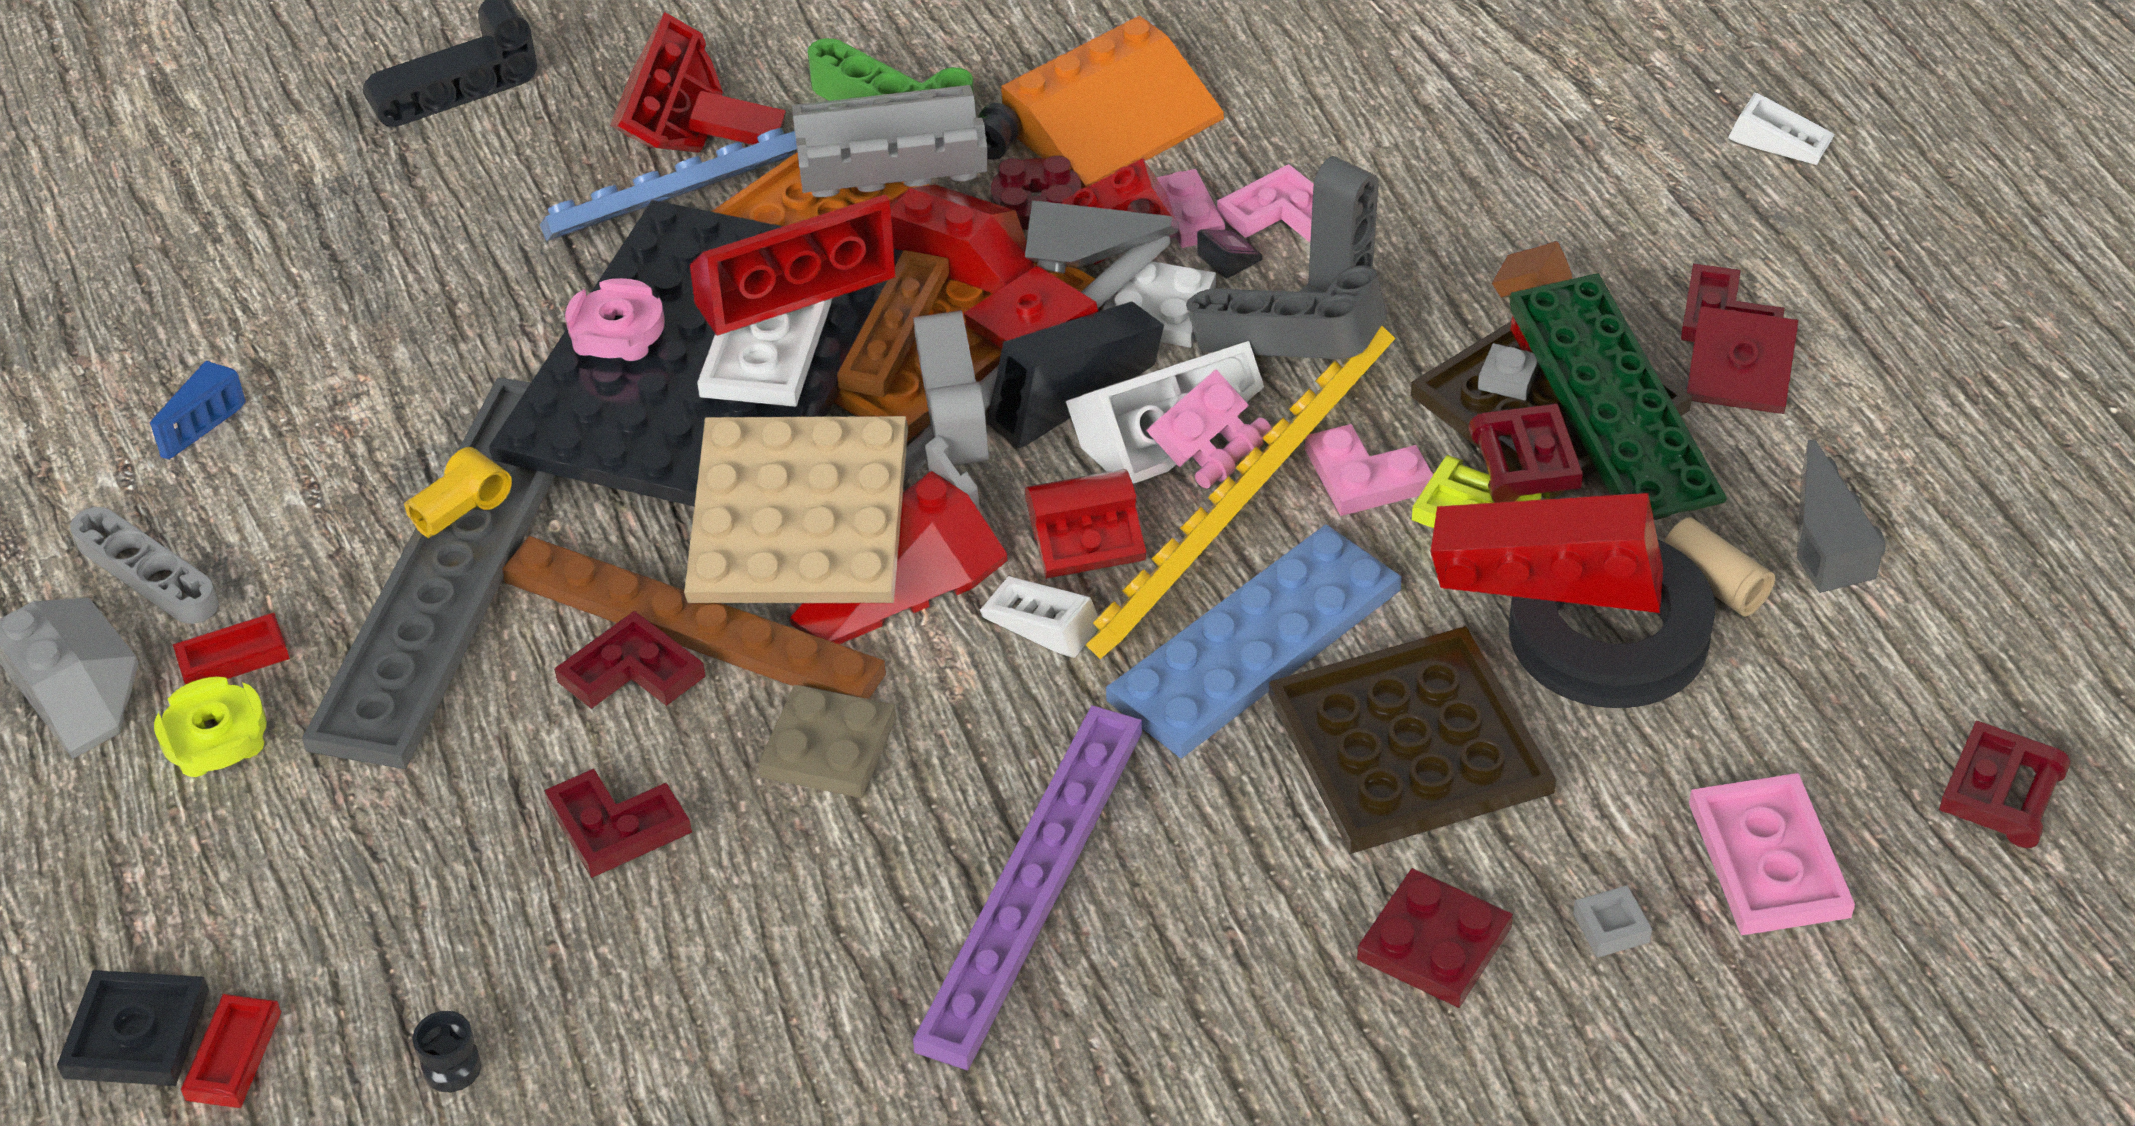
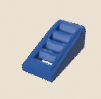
M205 361L150 421L161 458L170 460L232 416L246 403L238 373L234 369ZM175 423H177V426H178L176 429L174 428V425H173V424H175Z

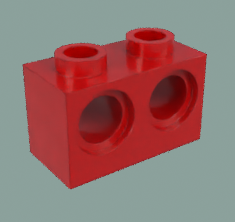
M1143 158L1118 169L1113 174L1086 188L1078 190L1073 195L1062 200V204L1172 216L1175 219L1167 192ZM1106 259L1097 261V262H1095L1094 264L1096 265V264H1098V263H1100V262H1102V261H1104V260H1106Z

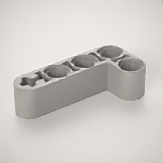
M962 310L913 317L933 439L938 435L949 444V460L953 466L988 461L989 454L982 392L979 381L976 382Z

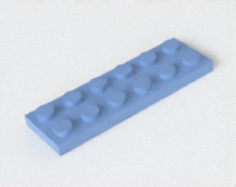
M1325 524L1106 687V701L1122 714L1141 719L1144 731L1182 759L1268 693L1269 681L1293 674L1401 591L1402 576Z

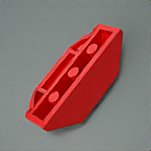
M666 12L662 14L631 71L611 121V127L649 148L699 153L702 150L708 134L689 130L690 117L700 91L721 96L723 94L714 65L704 49L706 42L703 33Z
M936 184L909 188L890 200L893 249L948 258L950 273L947 278L995 293L1035 267L1034 262L1025 257L1027 242L1015 210Z

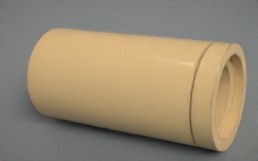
M1692 517L1681 520L1664 540L1665 543L1685 554L1697 565L1706 577L1713 596L1744 617L1758 610L1773 589L1775 583L1774 573Z

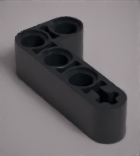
M485 0L480 5L478 20L482 37L380 70L370 75L364 83L363 94L380 122L389 127L402 126L528 82L536 73L537 59L530 26L513 0Z

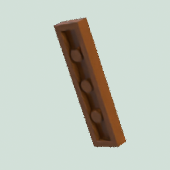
M907 250L903 251L895 266L896 277L887 280L837 373L839 389L885 398L915 340L913 317L928 315L950 273L948 258Z

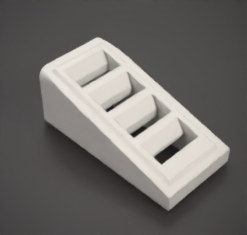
M1755 92L1740 114L1728 139L1749 147L1817 165L1835 134ZM1805 141L1814 143V145L1812 146V145L1806 143Z
M1010 576L1006 578L980 609L983 618L1054 652L1073 658L1079 654L1098 630L1093 624V621L1098 616L1091 597ZM1019 598L1023 599L1015 609L1011 608Z

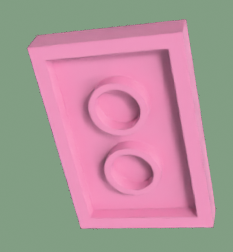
M1799 773L1691 790L1689 800L1691 811L1741 936L1852 918L1855 906L1854 900Z

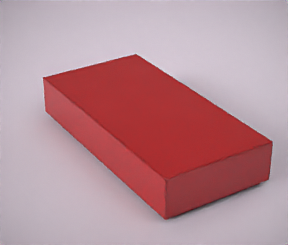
M700 91L690 117L689 130L754 145L759 143L757 137L761 134L777 128H783L786 110Z
M274 612L172 644L185 685L208 677H224L229 679L290 659Z
M222 994L181 1087L185 1101L241 1109L282 1013L277 1001Z

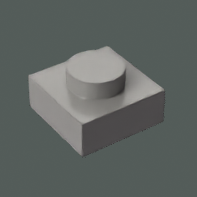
M1492 344L1479 374L1478 389L1526 401L1539 370V363L1532 352Z
M1628 885L1575 900L1573 915L1597 958L1650 943L1652 928Z

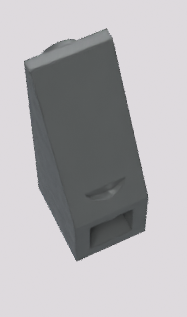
M1815 439L1808 440L1801 474L1797 559L1819 593L1874 580L1877 578L1881 556L1885 554L1884 536L1877 526L1871 524L1863 512L1857 494L1849 491L1839 476L1835 461L1825 455Z

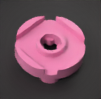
M623 278L599 282L600 290L593 291L586 296V291L583 289L570 300L566 308L565 319L574 351L579 355H592L601 358L622 357L627 361H636L647 355L648 346L658 339L664 328L665 317L660 298L657 299L653 296L651 287L637 280ZM615 316H623L621 319L613 320Z

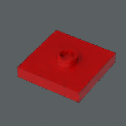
M1035 266L964 312V317L969 328L1002 348L1004 341L1099 311L1096 301L1041 267Z

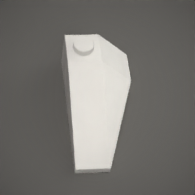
M1247 341L1066 401L1081 448L1107 472L1126 469L1133 484L1168 472L1176 463L1146 430L1215 369L1248 402L1264 388L1250 342Z

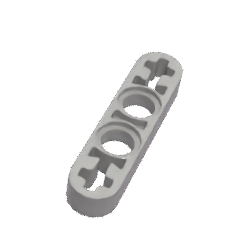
M92 507L79 512L72 519L70 530L77 549L83 555L178 621L187 624L203 622L212 617L219 606L218 597L213 583L208 576L113 511L104 507ZM106 532L107 538L105 540L101 535V533ZM125 549H140L136 555L130 558H116ZM158 571H172V574L164 580L156 582L148 580L152 574ZM183 589L185 591V594L188 596L184 599L181 593Z

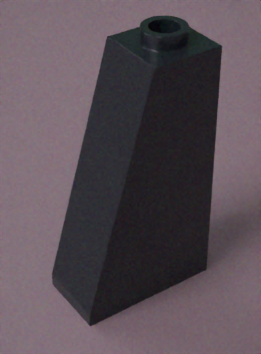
M1131 301L1004 341L987 424L1017 448L1027 446L1071 418L1066 401L1133 379L1153 367L1156 362L1164 324Z

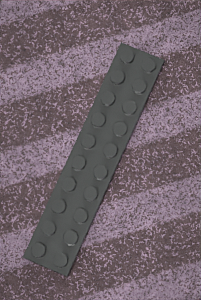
M497 377L458 450L465 447H473L492 460L489 445L531 382ZM493 461L506 470L512 478L510 492L499 506L491 510H483L476 506L430 538L425 537L415 528L302 737L306 752L406 770L504 577L503 567L518 550L555 475Z

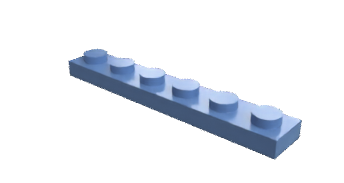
M777 128L758 136L759 143L743 148L741 142L733 143L717 150V158L702 162L700 156H696L675 165L676 172L660 177L658 171H652L633 179L634 186L618 191L616 185H612L591 193L592 201L577 206L574 200L556 204L548 208L549 215L545 216L540 223L545 240L547 242L648 207L652 200L662 202L789 158L797 153L795 131L784 134L782 128Z

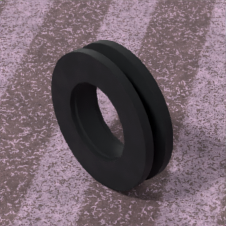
M1658 539L1663 563L1660 613L1657 614L1662 619L1664 626L1656 634L1638 642L1622 644L1591 640L1571 629L1559 615L1558 610L1566 602L1512 596L1508 627L1511 646L1521 665L1536 681L1554 693L1572 701L1604 708H1632L1662 701L1689 685L1699 674L1707 659L1715 618V601L1706 577L1685 554Z

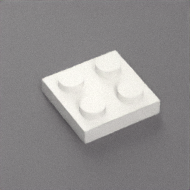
M1151 261L1106 301L1103 310L1133 301L1164 324L1160 342L1191 348L1195 334L1186 303L1196 293L1216 288V272Z

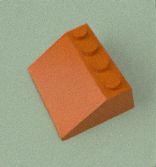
M1140 15L1001 86L1002 104L1010 107L1021 121L1022 129L1017 139L1041 158L1047 159L1051 156L1067 158L1071 163V169L1080 178L1081 189L1100 181L1118 169L1128 166L1141 158L1147 161L1224 119L1223 110L1170 38Z

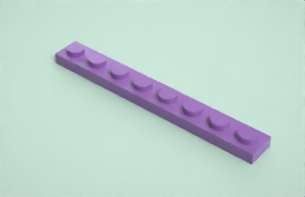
M1091 705L913 1038L914 1053L967 1071L969 1070L1142 735L1141 719Z

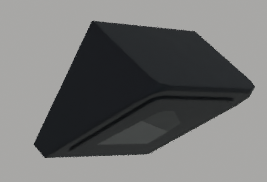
M1201 229L1197 232V255L1225 279L1263 259V255L1234 231Z

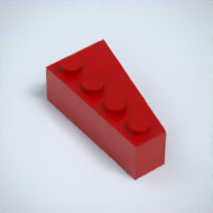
M1648 493L1437 506L1430 552L1440 588L1660 613L1663 563Z

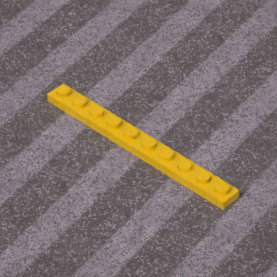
M1382 325L1362 353L1347 358L1342 365L1335 360L1315 380L1321 387L1316 394L1309 388L1289 408L1295 415L1294 418L1288 422L1282 417L1263 436L1262 439L1268 446L1263 451L1254 447L1235 467L1241 473L1240 477L1234 482L1228 476L1208 496V499L1214 505L1207 512L1200 506L1183 523L1180 529L1186 534L1179 543L1172 537L1151 558L1157 565L1153 572L1149 574L1145 569H1142L1122 590L1129 598L1121 606L1113 601L1093 621V624L1099 631L1088 641L1086 646L1099 659L1103 658L1126 637L1396 339Z

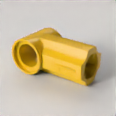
M465 447L458 450L450 458L446 465L444 476L404 502L405 510L417 530L425 537L430 538L476 506L483 510H491L499 506L510 492L512 478L506 470L477 449Z

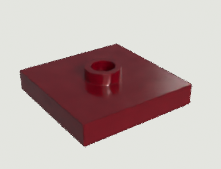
M1700 306L1687 393L1692 396V401L1784 414L1799 320Z

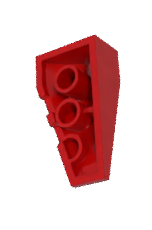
M930 471L903 492L894 603H802L790 617V623L799 631L840 645L882 627L884 618L911 608L913 613L919 612L929 607L930 599L951 590L956 595L973 589L1006 563L1008 556L969 495L935 472Z

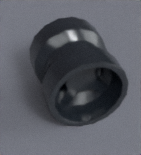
M455 1011L431 1013L419 1022L415 1027L412 1040L427 1084L439 1092L449 1093L463 1090L472 1084L480 1073L481 1060L477 1046L474 1044L470 1022L464 1015Z

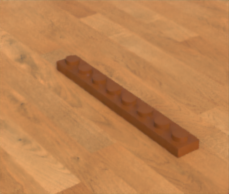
M532 536L525 540L502 569L506 584L618 623L631 612L636 611L682 647L791 686L800 685L869 699L886 675L885 660L723 603H688L683 589Z

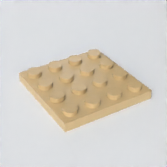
M906 416L705 418L684 590L687 602L894 603L908 435Z

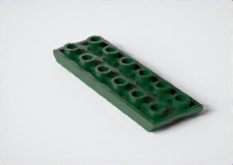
M1599 273L1511 292L1509 300L1512 315L1610 495L1648 493L1654 520L1726 502L1727 497Z

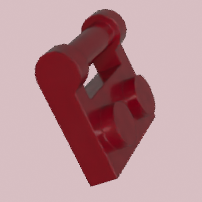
M1558 404L1478 414L1470 420L1468 425L1472 440L1480 446L1491 479L1488 483V489L1494 503L1514 502L1524 495L1581 488L1583 473ZM1511 435L1523 470L1509 471L1498 439L1500 436Z
M1976 720L1942 796L1939 811L2006 834L2008 840L2018 847L2033 848L2040 841L2044 831L2041 820L2056 783L2066 777L2070 767V758L2064 751ZM2022 764L2033 768L2035 776L2021 810L2004 804Z

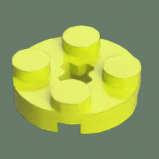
M208 677L188 683L176 690L168 698L170 706L164 711L162 718L158 712L154 722V731L164 756L170 762L178 765L183 774L189 777H198L206 774L208 771L222 769L244 758H251L257 755L264 746L263 734L266 729L267 720L260 697L250 685L242 682L244 687L242 688L238 685H229L227 678ZM210 719H215L218 723L215 727L205 729L204 722Z

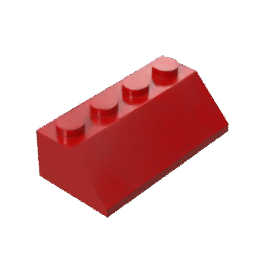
M886 194L703 252L690 264L695 305L718 336L895 278L890 199Z

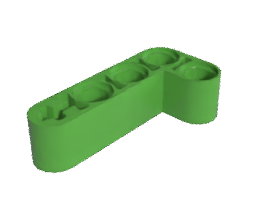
M834 38L817 40L808 47L807 53L812 90L828 101L965 85L971 86L974 95L973 77L969 71L962 68L951 67L943 69L924 83H920Z

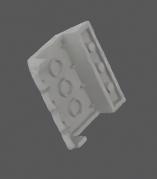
M970 85L792 105L803 193L812 192V195L815 197H828L838 194L841 188L858 187V190L863 192H872L884 189L886 187L885 183L904 181L906 186H923L931 183V178L949 176L952 181H967L976 178L977 173L987 172L985 126L982 118H976L974 95Z

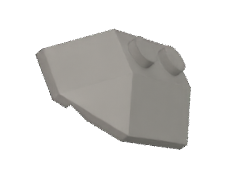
M90 598L33 601L0 618V665L72 759L121 733L124 722L123 713L130 699L139 662L136 655Z

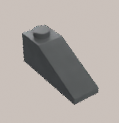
M1032 200L1025 257L1034 263H1038L1037 266L1049 273L1065 274L1066 267L1081 268L1177 233L1179 222L1172 216Z

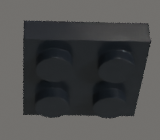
M93 970L57 1063V1068L62 1078L176 1086L209 993L205 978L202 976Z

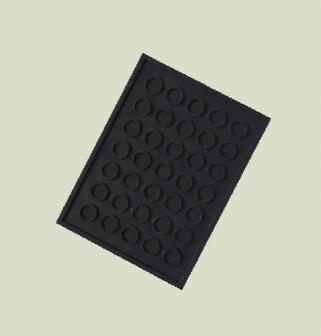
M652 200L591 292L600 290L599 282L609 279L623 278L645 283L651 287L653 296L657 299L660 298L663 305L665 324L661 335L654 343L648 346V353L645 357L636 361H627L622 357L601 358L592 355H579L574 351L568 329H566L489 445L492 461L695 507L705 418L826 417L841 391L838 386L837 373L887 280L832 299L796 407L700 397L697 382L715 337V332L695 305L690 264L705 251L784 226ZM894 249L895 266L903 250ZM615 316L613 320L621 319L623 316Z

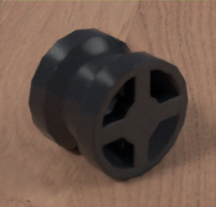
M994 102L987 104L978 117L982 118L984 122L987 159L990 160L1000 159L1009 149L1010 143L1019 136L1022 129L1018 115L1010 107Z

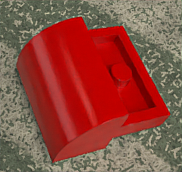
M1126 469L1025 487V499L1034 539L1038 543L1045 579L1146 560L1147 552L1136 510L1137 498L1131 477Z

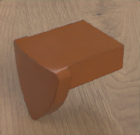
M1554 241L1546 245L1507 255L1492 285L1502 298L1509 296L1511 292L1573 279L1560 244L1558 241Z

